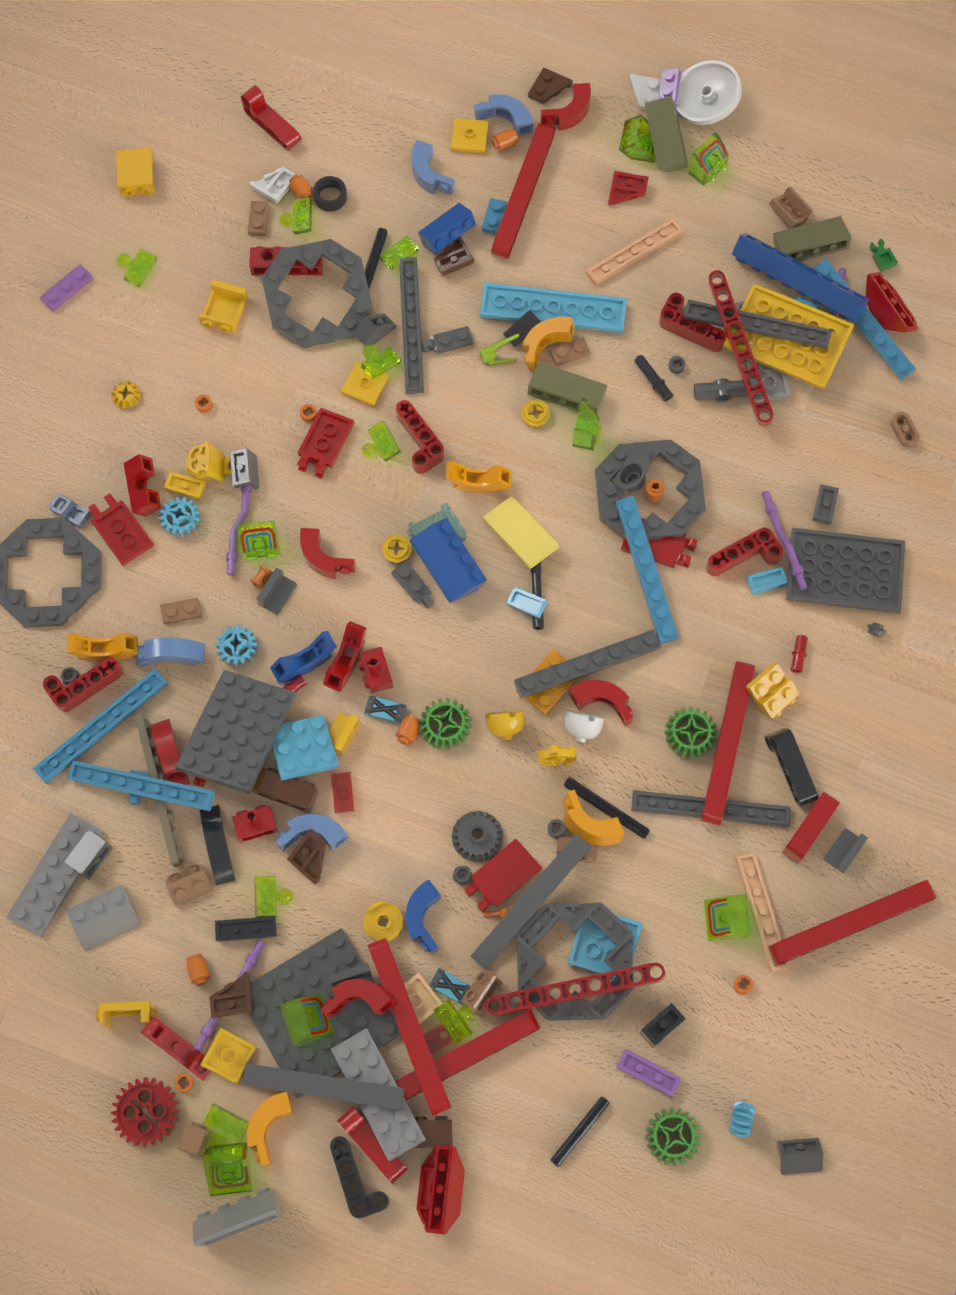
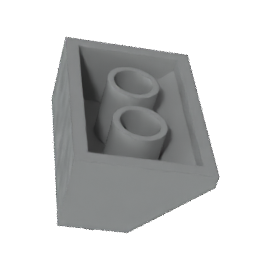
M123 885L66 910L72 927L85 951L141 925L128 891Z

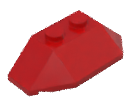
M880 272L869 273L866 280L865 297L869 298L868 308L874 314L878 323L884 330L904 333L917 331L918 326L916 325L915 317L896 289L883 278Z
M435 1145L433 1151L421 1165L416 1210L425 1226L426 1233L446 1235L460 1215L465 1169L455 1146Z

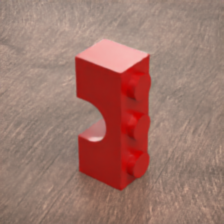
M138 454L124 462L132 513L146 517L161 509L158 491L146 488L149 478L155 475L152 458Z

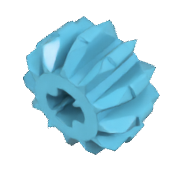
M736 1101L734 1103L729 1125L730 1134L745 1138L750 1135L755 1111L754 1105L745 1101Z

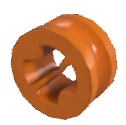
M200 395L195 400L198 411L202 413L211 411L213 403L208 395ZM203 401L207 402V404H205V407L201 406V404H203Z
M311 404L303 405L300 409L301 419L305 422H312L316 417V408ZM307 410H311L313 414L306 416Z
M741 975L736 978L734 989L737 993L745 995L752 990L753 981L749 976ZM741 980H745V983L748 982L749 985L746 987V990H742V987L739 988L738 984L741 983Z
M182 1073L174 1081L175 1088L182 1093H188L194 1087V1079L189 1074ZM187 1077V1081L190 1082L189 1086H185L186 1089H182V1086L179 1084L180 1080L183 1081V1078Z

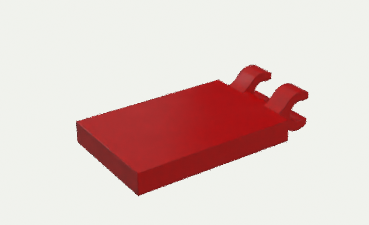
M320 408L298 450V456H301L297 463L299 466L298 470L305 472L310 462L317 465L314 470L316 472L315 476L322 479L326 467H333L354 425V420Z
M109 493L104 497L110 506L108 509L101 513L95 503L88 507L95 517L91 520V523L121 565L124 566L152 548L154 544L122 500L117 503Z
M685 533L682 537H663V539L648 540L656 563L674 568L675 564L688 568L692 557L685 554L682 555L685 548L694 552L698 540L685 538L687 534ZM624 538L621 551L631 554L628 542Z
M515 838L471 876L474 882L469 884L464 889V892L469 898L478 890L485 898L477 904V907L483 913L492 904L498 908L541 871L542 867Z

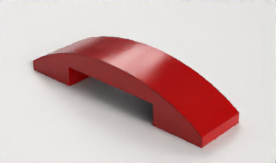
M155 1016L150 1019L140 1032L202 1081L211 1072L200 1065L205 1055L194 1049V1046Z

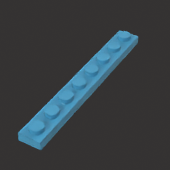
M826 258L813 268L850 288ZM865 307L860 319L853 322L902 381L915 371L916 368Z
M630 496L616 500L615 504L656 635L661 644L678 640L679 637L635 498Z
M156 669L152 670L33 768L35 772L48 784L70 766L72 761H76L168 685L167 681Z
M72 761L68 780L206 811L211 810L215 795L214 791L78 761Z

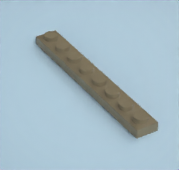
M143 714L135 715L149 777L164 780L163 774L158 771V766H160L159 757L154 755L153 748H156L154 739L149 735V730H151L150 721L145 719ZM155 799L170 862L174 867L182 865L180 859L183 858L181 847H177L176 840H179L176 828L173 829L171 822L174 821L172 810H168L167 803L169 802Z

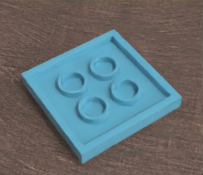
M324 715L282 724L272 745L281 781L339 767Z
M615 915L632 931V954L634 956L643 923ZM588 918L577 930L568 965L597 974L614 971L603 960L617 945Z

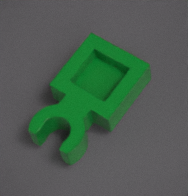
M882 239L878 241L879 246H875L871 242L870 250L874 253L872 258L880 272L897 265L898 261L890 248H884V241Z

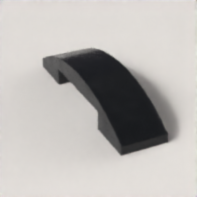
M219 805L212 806L210 811L200 810L205 843L216 886L236 881Z

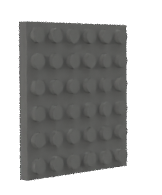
M342 928L250 983L253 1012H250L249 1015L280 1069L334 1077L342 1072L331 1051L333 1047L366 1028L369 1030L378 1049L401 1035L390 1009L383 1015L376 1014L363 999L351 1001L334 1017L326 1016L329 1029L325 1033L311 1035V1032L326 1028L325 1019L318 1001L312 1000L301 1003V999L316 997L321 1000L324 1007L325 1002L330 997L335 996L331 990L333 987L330 983L329 975L363 965ZM312 1002H316V1003L318 1004V1007H319V1010H320V1013H321V1016H322V1019H323V1022H324V1027H323V1028L310 1030V1028L322 1026V1022H321V1019H320V1016H319V1013H318L316 1004L308 1005V1006H303V1007H302V1004H307V1003H312ZM294 1093L297 1099L304 1095L300 1093Z

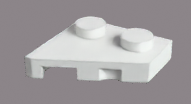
M630 74L629 81L632 83L639 110L646 111L644 103L659 99L661 79Z
M281 167L273 173L264 175V178L257 182L251 181L249 186L277 204L290 189L289 180L295 173L285 167Z

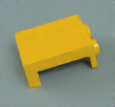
M151 147L116 150L117 187L120 196L129 197L132 195L155 193L153 181L154 156Z
M212 279L210 284L212 291L203 313L198 315L200 324L206 328H215L223 333L229 332L234 334L249 298L247 288Z
M150 1001L99 1003V1009H96V1021H99V1024L106 1029H111V1018L113 1016L141 1015L140 1022L145 1026L153 1016L156 1017V1006Z

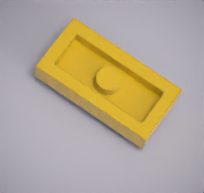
M170 471L164 489L200 500L206 487V482Z

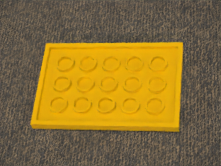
M753 283L740 311L832 330L827 349L745 332L755 362L824 390L850 337L854 324ZM735 329L730 330V333L733 335H736L740 332L739 330ZM726 338L723 348L732 352L728 338ZM744 345L736 347V350L739 352L746 349Z

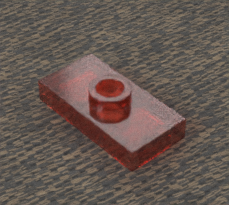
M351 772L331 774L335 814L354 812Z

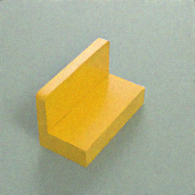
M339 712L329 730L335 753L343 756L360 723L358 716L354 714L348 716L342 712Z

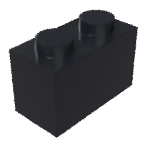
M671 1003L641 1029L639 1033L654 1048L686 1018Z

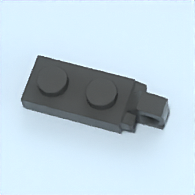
M468 326L439 333L429 337L428 340L422 341L424 353L434 351V353L438 352L440 354L473 345Z
M407 561L391 572L392 576L414 602H422L427 609L434 605V601L429 596L432 593L428 586Z

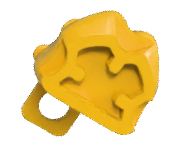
M209 442L195 445L185 457L186 472L195 478L204 481L217 480V482L221 483L225 480V475L232 474V471L228 468L231 458H225L224 454Z

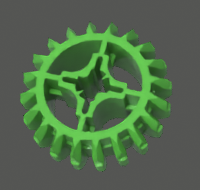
M440 698L438 699L439 704L432 701V708L426 706L425 710L427 712L421 713L424 719L419 721L423 725L420 727V731L424 732L422 735L424 739L428 738V744L434 742V748L441 744L442 750H445V745H449L451 750L453 749L452 744L455 743L459 747V740L465 742V736L470 735V731L467 729L472 728V724L468 723L471 721V716H467L469 711L468 709L463 710V704L457 706L456 699L450 703V699L446 698V703H442ZM441 711H447L444 715H437ZM454 713L458 715V717L460 718L462 722L461 726H458L457 723L452 720ZM449 718V726L447 725V727L443 728L442 722L447 721ZM430 721L439 727L437 735L431 730L429 726ZM449 732L456 733L453 736L444 737Z
M691 706L687 712L683 707L681 708V713L675 711L674 716L669 717L670 722H667L665 725L668 728L664 732L668 736L666 742H672L669 748L673 749L676 747L675 754H678L679 751L683 752L682 758H685L686 754H689L690 759H693L694 754L697 758H700L701 752L706 755L708 753L707 749H712V743H715L717 740L714 736L717 735L718 731L713 730L716 728V723H710L713 718H706V711L700 714V708H697L696 712H694ZM688 720L687 726L675 729L681 721ZM695 721L702 724L703 727H698L695 724ZM690 726H691L692 733H694L692 739H691L690 732H688ZM706 736V740L703 743L694 746L695 739ZM678 737L685 739L687 745L683 744Z
M673 1107L669 1108V1114H667L665 1109H662L663 1117L655 1113L654 1116L657 1121L649 1120L653 1128L646 1127V1131L651 1132V1135H646L645 1139L652 1140V1143L647 1144V1148L654 1146L655 1150L651 1152V1155L653 1156L658 1152L660 1155L657 1157V1160L661 1161L665 1157V1165L669 1164L670 1159H672L673 1166H677V1159L680 1160L681 1164H685L684 1156L692 1160L693 1157L689 1152L697 1154L698 1150L693 1146H701V1142L695 1140V1138L702 1137L701 1133L695 1134V1130H698L700 1125L693 1127L692 1123L696 1121L695 1117L689 1121L687 1118L690 1113L686 1112L682 1116L681 1108L677 1110V1114H674ZM667 1119L679 1120L674 1128H668L661 1124ZM684 1125H686L690 1133L689 1143L681 1134ZM678 1129L676 1132L678 1140H674L668 1145L670 1142L669 1137H671L668 1136V1132L673 1133ZM657 1130L665 1137L663 1148L658 1144ZM674 1144L686 1149L680 1154L667 1153Z

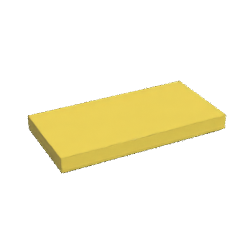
M510 496L483 516V521L529 569L559 548V544L513 496Z

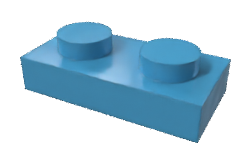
M490 198L482 232L497 234L507 207V201Z

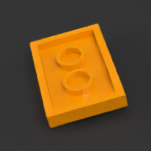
M552 649L532 673L565 662L567 659L555 649ZM578 679L524 699L543 715L547 716Z

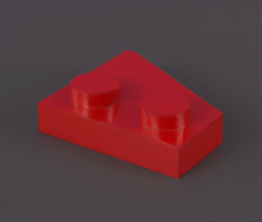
M614 171L608 205L611 206L645 196L649 177Z

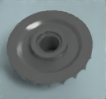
M479 810L475 812L470 811L458 819L453 827V846L457 853L466 860L473 862L486 861L494 857L502 846V827L499 821L487 812ZM475 831H480L483 836L480 839H475L472 837V834Z

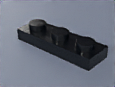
M276 916L215 921L216 942L277 937Z

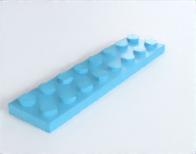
M484 282L480 318L516 322L527 311L531 310L541 322L554 317H572L575 328L623 334L627 298Z

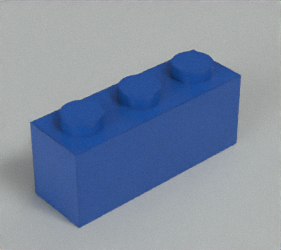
M458 203L420 230L418 234L422 245L433 254H436L475 226L476 223L472 211Z

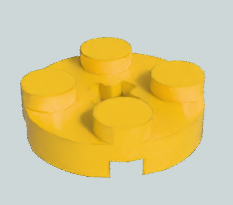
M550 745L548 750L537 751L538 762L543 766H557V763L562 762L563 766L575 763L576 748H560V745Z
M380 901L372 904L367 909L363 926L371 939L378 941L387 938V941L390 942L396 939L400 932H402L404 920L400 909L396 905ZM379 918L389 919L386 927L378 925L380 922Z

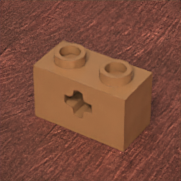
M193 1121L191 1125L185 1124L177 1149L204 1157L211 1132L207 1131V1126Z

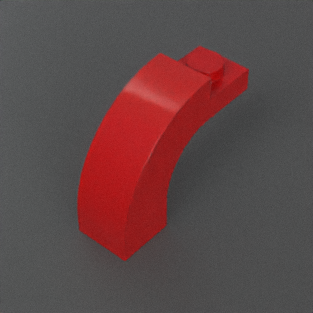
M590 83L573 84V100L571 103L559 109L541 110L540 122L549 126L558 125L559 131L579 124L587 115L590 107Z
M300 529V545L307 564L315 572L336 579V572L341 574L355 573V559L333 558L322 552L320 549V529Z
M351 621L347 623L340 649L326 671L323 682L324 686L338 692L343 690L357 665V660L360 658V653L365 643L366 627Z
M588 680L569 689L568 695L578 710L593 702H603L615 710L625 727L632 723L634 713L628 705L625 706L629 701V696L617 685L604 680Z
M170 719L151 724L154 743L167 780L189 785L188 775L177 771L175 767L181 755Z
M350 979L339 983L331 989L336 996L330 997L325 1002V1006L321 1011L325 1016L334 1017L351 1001L363 999L376 1014L383 1015L397 1000L389 990L378 983L364 979Z

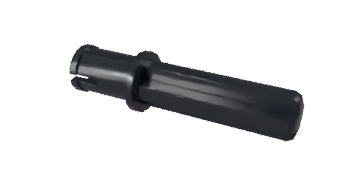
M643 355L637 356L634 362L652 384V389L658 392L664 402L670 400L673 397V393L665 385V380L658 376Z

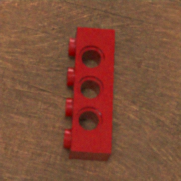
M250 247L249 267L251 275H264L279 251L289 247ZM323 256L320 257L312 270L296 261L288 275L322 276Z

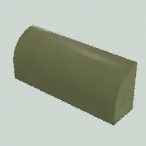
M672 95L644 103L658 170L661 172H672L687 168V157L676 105Z
M839 216L773 233L774 247L777 250L798 261H803L849 249L851 235L842 217Z
M538 362L529 382L527 395L586 414V405L589 404L593 409L590 412V416L596 418L595 416L600 410L607 385Z

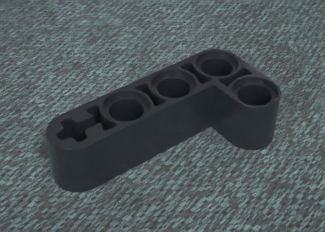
M782 728L766 735L765 742L769 750L775 752L797 805L801 807L817 800L816 788L792 731L788 728Z
M342 1136L333 1138L330 1143V1149L351 1215L361 1219L387 1209L389 1198L384 1192L377 1191L368 1195L365 1194L349 1141ZM338 1141L346 1144L343 1147V1152L345 1155L349 1153V1157H342L338 1149L335 1150V1147L338 1146ZM345 1161H350L352 1164V1170L348 1173H343L341 1170V1165ZM350 1182H357L359 1186L355 1194H350L347 1190ZM378 1195H382L385 1198V1204L380 1208L374 1205V1198ZM358 1202H362L365 1206V1211L361 1215H357L354 1212V1206Z

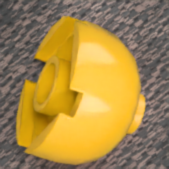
M501 711L497 714H494V712L485 714L488 730L494 736L501 737V740H512V736L519 734L524 727V711Z

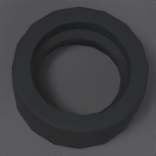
M325 176L320 178L313 187L314 201L321 210L327 212L339 210L347 201L346 186L338 177ZM334 187L340 190V196L337 199L327 201L320 197V192L325 188Z

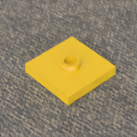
M454 118L451 151L485 154L489 121Z
M356 361L341 390V394L375 407L390 378L389 374Z
M219 1028L200 1065L237 1084L256 1046Z

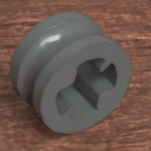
M680 356L672 357L669 361V370L674 374L682 373L685 369V360ZM679 362L680 367L674 368V363L677 364Z
M559 819L550 821L547 829L548 834L555 839L563 836L565 833L564 822ZM552 825H560V833H557V831L553 833Z

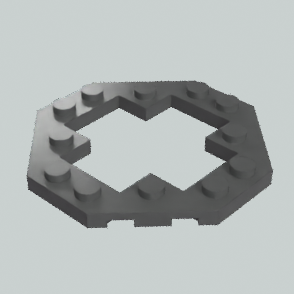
M332 239L281 249L262 277L273 330L303 349L313 345H322L337 340L354 338V331L364 316H368L372 310V302L361 257ZM323 256L350 273L342 290L356 299L338 326L322 317L312 332L284 314L292 301V297L278 288L296 261L312 270L320 257Z
M672 440L618 444L595 469L600 521L626 539L617 507L614 506L615 501L620 499L624 491L611 481L615 478L627 458L633 453L641 451L649 455L651 464L660 456L684 473L686 476L676 486V490L689 499L668 523L652 512L643 522L647 539H663V537L670 536L674 538L682 537L706 509L700 460Z
M65 518L26 519L0 544V605L25 628L63 626L74 612H78L87 603V600L101 589L102 552ZM63 538L64 555L82 554L81 587L62 588V605L25 607L26 591L24 589L7 590L8 558L27 557L28 539Z
M602 902L544 904L517 933L518 991L541 986L533 977L547 962L532 948L559 919L575 933L589 918L617 945L603 960L614 971L633 967L632 931ZM632 973L631 976H630V979H631L632 982H633V973ZM616 976L610 984L614 987L619 986L621 978ZM634 988L599 995L591 1004L585 999L565 1002L562 1005L555 1004L536 1008V1010L547 1021L606 1020ZM576 990L572 993V995L579 994ZM539 993L531 995V1003H538L540 1001Z

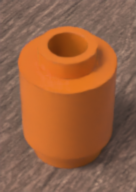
M508 128L493 135L491 140L494 149H497L499 152L514 146L519 141L518 135L513 128Z
M295 174L289 180V188L299 199L305 201L313 194V187L302 174L299 176Z
M651 479L647 482L644 493L647 501L657 503L662 499L665 489L663 482L659 479Z
M407 715L406 718H403L395 734L398 738L397 741L404 745H408V743L413 744L421 727L420 720L412 715Z
M202 954L188 957L186 959V967L191 983L196 984V986L206 984L207 980L211 977L206 959L203 958Z

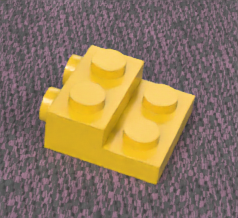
M775 662L769 665L746 686L762 714L771 719L781 716L782 709L794 704L796 697L799 695L793 682L786 678L778 663Z

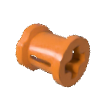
M263 565L260 566V571L250 580L260 590L263 589L273 573Z

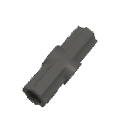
M720 378L710 383L694 384L695 400L715 399L717 402H725L731 398L748 397L742 380L729 381L726 378Z

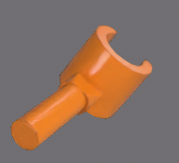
M504 908L496 912H483V917L501 916L502 920L510 910Z

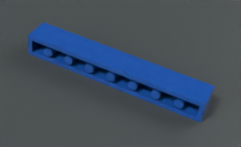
M748 233L739 236L731 254L736 257L737 261L750 264L751 268L756 271L765 272L766 276L770 279H778L783 286L792 287L797 290L798 294L811 297L814 303L824 304L829 311L842 314L843 318L848 321L860 319L869 301V298Z

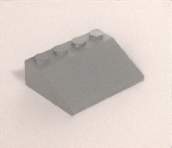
M268 1187L258 1191V1196L250 1198V1195L238 1199V1204L230 1206V1203L218 1207V1212L213 1214L207 1211L197 1215L198 1219L193 1221L194 1246H207L284 1215L276 1190L270 1191Z

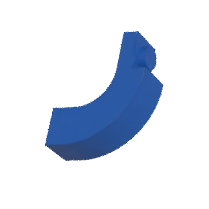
M324 631L305 649L289 656L279 657L270 669L279 684L292 681L300 674L304 676L323 665L332 657L331 652L337 646L329 632Z
M428 879L411 895L405 917L407 930L413 943L421 939L419 943L424 951L427 952L429 950L431 954H434L439 949L423 925V918L427 909L441 899V895Z

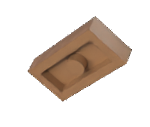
M251 201L248 235L266 236L269 202Z
M584 337L573 340L571 343L567 342L550 348V354L555 366L590 356V351Z
M198 598L160 605L164 625L202 618Z

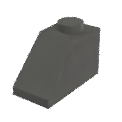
M386 314L364 316L354 334L362 344H375L395 329L397 325Z

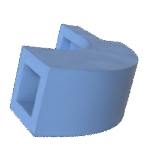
M489 95V102H480L474 105L475 120L503 117L511 122L518 136L533 133V120L529 110L522 102L511 96Z
M416 140L411 155L412 172L416 182L421 188L431 194H434L436 189L442 193L453 194L455 179L438 174L429 167L433 157V145Z
M181 638L145 640L144 645L138 646L136 665L143 667L163 661L179 662L189 666L203 663L205 644Z
M305 814L288 821L287 825L290 830L283 831L277 837L276 843L284 851L299 838L305 836L309 830L313 829L327 841V844L334 851L349 838L344 829L331 818L318 814Z

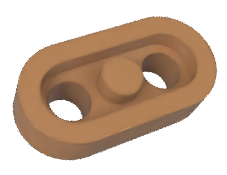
M897 412L891 420L892 428L903 446L913 447L919 439V434L910 416L905 412Z

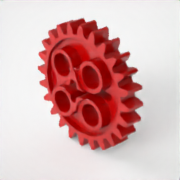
M144 1077L143 1083L137 1078L135 1080L136 1085L128 1082L129 1089L121 1088L123 1095H116L119 1102L112 1103V1105L117 1107V1110L112 1111L111 1114L116 1115L117 1118L113 1119L112 1123L119 1124L114 1130H122L119 1137L124 1138L128 1136L127 1143L132 1142L134 1139V1146H138L140 1141H142L143 1147H147L148 1141L154 1146L155 1139L163 1142L162 1135L170 1136L168 1129H175L171 1123L172 1121L179 1120L174 1117L175 1113L180 1112V1110L174 1108L179 1101H172L176 1094L174 1092L168 1094L171 1087L166 1086L163 1089V1081L156 1085L157 1081L155 1078H152L150 1083L147 1077ZM149 1091L150 1099L143 1103L141 1095ZM135 1098L142 1107L148 1109L147 1112L159 1124L156 1126L149 1117L143 1115V1111L132 1102V1099ZM159 1106L165 1108V1112L161 1117H157L155 1114ZM134 1107L135 1115L132 1118H127V1109ZM148 1121L150 1128L146 1133H142L140 1129L141 1124Z

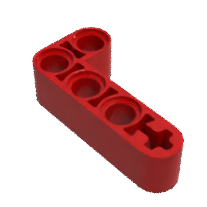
M256 85L241 95L245 113L285 150H290L301 141L302 138L299 132L265 102L264 94Z
M672 293L661 310L660 327L713 352L721 351L726 340L725 332L707 323L684 319V313L682 312L685 301L684 297L680 293Z
M407 400L399 401L396 405L397 419L420 448L412 456L413 469L416 473L423 474L444 460V446L413 405ZM414 423L419 424L417 427L411 426ZM423 437H428V438H430L429 440H426V441L422 440ZM433 451L440 452L439 454H432ZM420 460L425 462L424 464H417Z
M763 527L711 555L708 559L706 570L711 576H719L758 553L761 554L767 564L776 565L783 555V547L769 528ZM764 536L767 538V541H762L759 537ZM744 545H748V546H750L752 549H751V550H747V549H745L743 546H744ZM769 552H776L778 556H772ZM733 554L736 558L731 559L727 555Z
M107 658L65 687L58 677L54 675L47 676L43 681V688L60 711L69 712L119 679L123 674V668L116 658ZM95 677H101L98 682H92ZM57 683V687L50 690V686ZM84 687L82 693H76L78 688ZM63 698H68L65 704H60Z
M823 791L782 853L799 864L840 802Z
M353 1106L337 1120L341 1127L392 1184L408 1170L398 1158L388 1161L372 1128Z

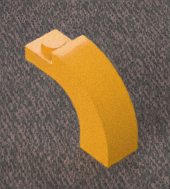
M572 317L550 318L540 322L530 330L523 342L525 351L524 361L529 371H535L540 354L547 345L554 342H572L575 329Z
M454 461L446 462V480L453 483V488L474 493L498 492L511 488V470L501 465L487 469H471Z
M122 632L107 638H91L71 633L67 635V653L87 661H104L112 657L117 660L127 659L138 655V636Z
M575 790L567 791L563 800V807L566 811L563 820L567 828L574 835L577 834L586 843L597 846H610L621 843L625 834L618 817L597 820L588 816L582 809Z
M287 1091L265 1100L255 1110L248 1125V1148L257 1147V1150L254 1151L256 1161L261 1163L263 1167L272 1165L266 1141L270 1125L281 1117L294 1114Z

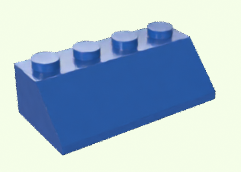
M447 518L430 525L409 540L449 603L476 592L487 581Z

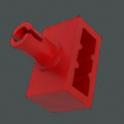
M382 647L361 652V659L357 661L360 671H365L366 677L363 678L365 688H370L371 694L393 688V682Z
M259 805L255 807V810L239 811L235 816H232L237 839L240 843L278 832L270 805Z

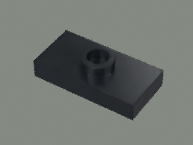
M529 310L503 335L509 338L519 334L518 338L510 341L516 347L525 339L530 330L541 321Z

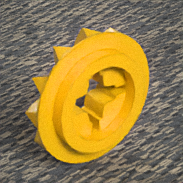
M129 381L120 382L119 385L114 386V390L111 392L114 404L123 409L134 407L141 398L138 386ZM128 389L130 395H127L124 400L123 393Z
M530 400L523 405L521 417L524 423L529 424L530 427L537 426L539 428V426L545 425L550 418V408L541 400ZM534 408H535V411H537V413H540V414H538V418H537V419L535 418L534 415H531V414H533Z
M391 535L382 544L383 556L387 561L395 564L397 562L403 563L412 552L410 541L403 535ZM398 543L402 551H398L397 555H395L394 550L391 549H394Z

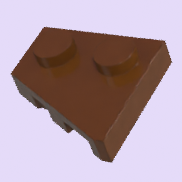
M543 67L528 92V98L544 104L551 97L560 94L562 89L567 86L570 88L573 85V80Z
M460 236L451 246L448 245L443 253L434 259V262L440 274L444 276L473 264L474 258Z
M311 829L287 860L316 885L320 881L327 841Z
M244 972L241 977L234 982L228 983L221 991H217L209 997L212 1018L253 1012L249 972Z

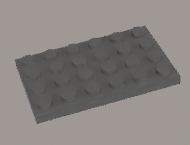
M792 528L790 542L796 553L799 565L803 567V576L807 588L800 590L796 577H793L792 565L789 560L786 588L787 601L900 614L905 541Z
M223 670L175 766L176 770L250 794L296 697L295 692Z

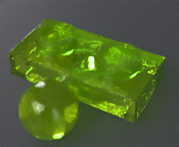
M309 197L294 200L293 214L282 213L279 217L280 224L285 227L292 224V232L295 235L311 232L312 200Z
M405 236L379 256L380 260L390 270H393L399 265V258H414L412 255L419 249L408 236ZM406 262V264H408V265H412V264L414 263V262Z
M141 248L134 260L127 253H122L117 258L119 266L123 268L129 266L124 275V280L139 288L157 260V256Z
M371 344L363 348V355L368 360L362 363L361 368L372 379L401 363V357L390 347L378 354L376 347Z
M382 420L368 429L374 444L368 443L363 446L362 454L366 458L374 457L376 450H378L383 460L387 462L401 453L385 421Z
M276 876L254 877L255 917L277 916L276 901L284 905L289 904L293 899L292 892L289 889H281L276 893Z
M447 1000L433 1010L456 1044L473 1034L466 1024L472 1018V1011L469 1008L463 1006L456 1010L451 1001Z
M213 1103L203 1122L204 1125L218 1131V1133L211 1136L210 1146L215 1150L223 1149L226 1145L225 1136L240 1143L246 1133L249 1121Z

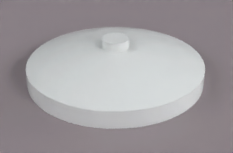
M716 60L700 62L688 68L680 77L676 106L679 116L683 120L695 125L713 124L727 117L736 108L741 98L742 84L738 73L729 64Z

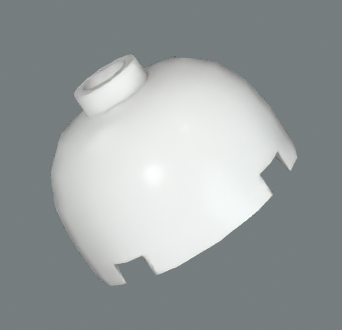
M568 710L564 719L565 729L568 734L574 736L575 741L584 743L586 739L597 737L604 723V718L586 713L576 714L575 711Z

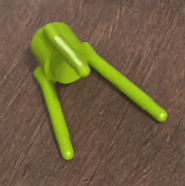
M519 334L509 338L504 337L492 345L480 349L479 353L483 363L488 362L489 366L499 363L516 362V358L494 360V358L497 357L495 349L518 338Z

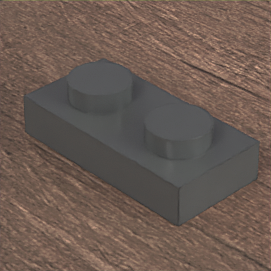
M820 484L812 521L831 525L839 488Z

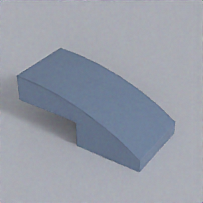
M60 493L57 494L48 506L49 510L61 518H65L80 529L92 515L89 510L75 504L72 499Z

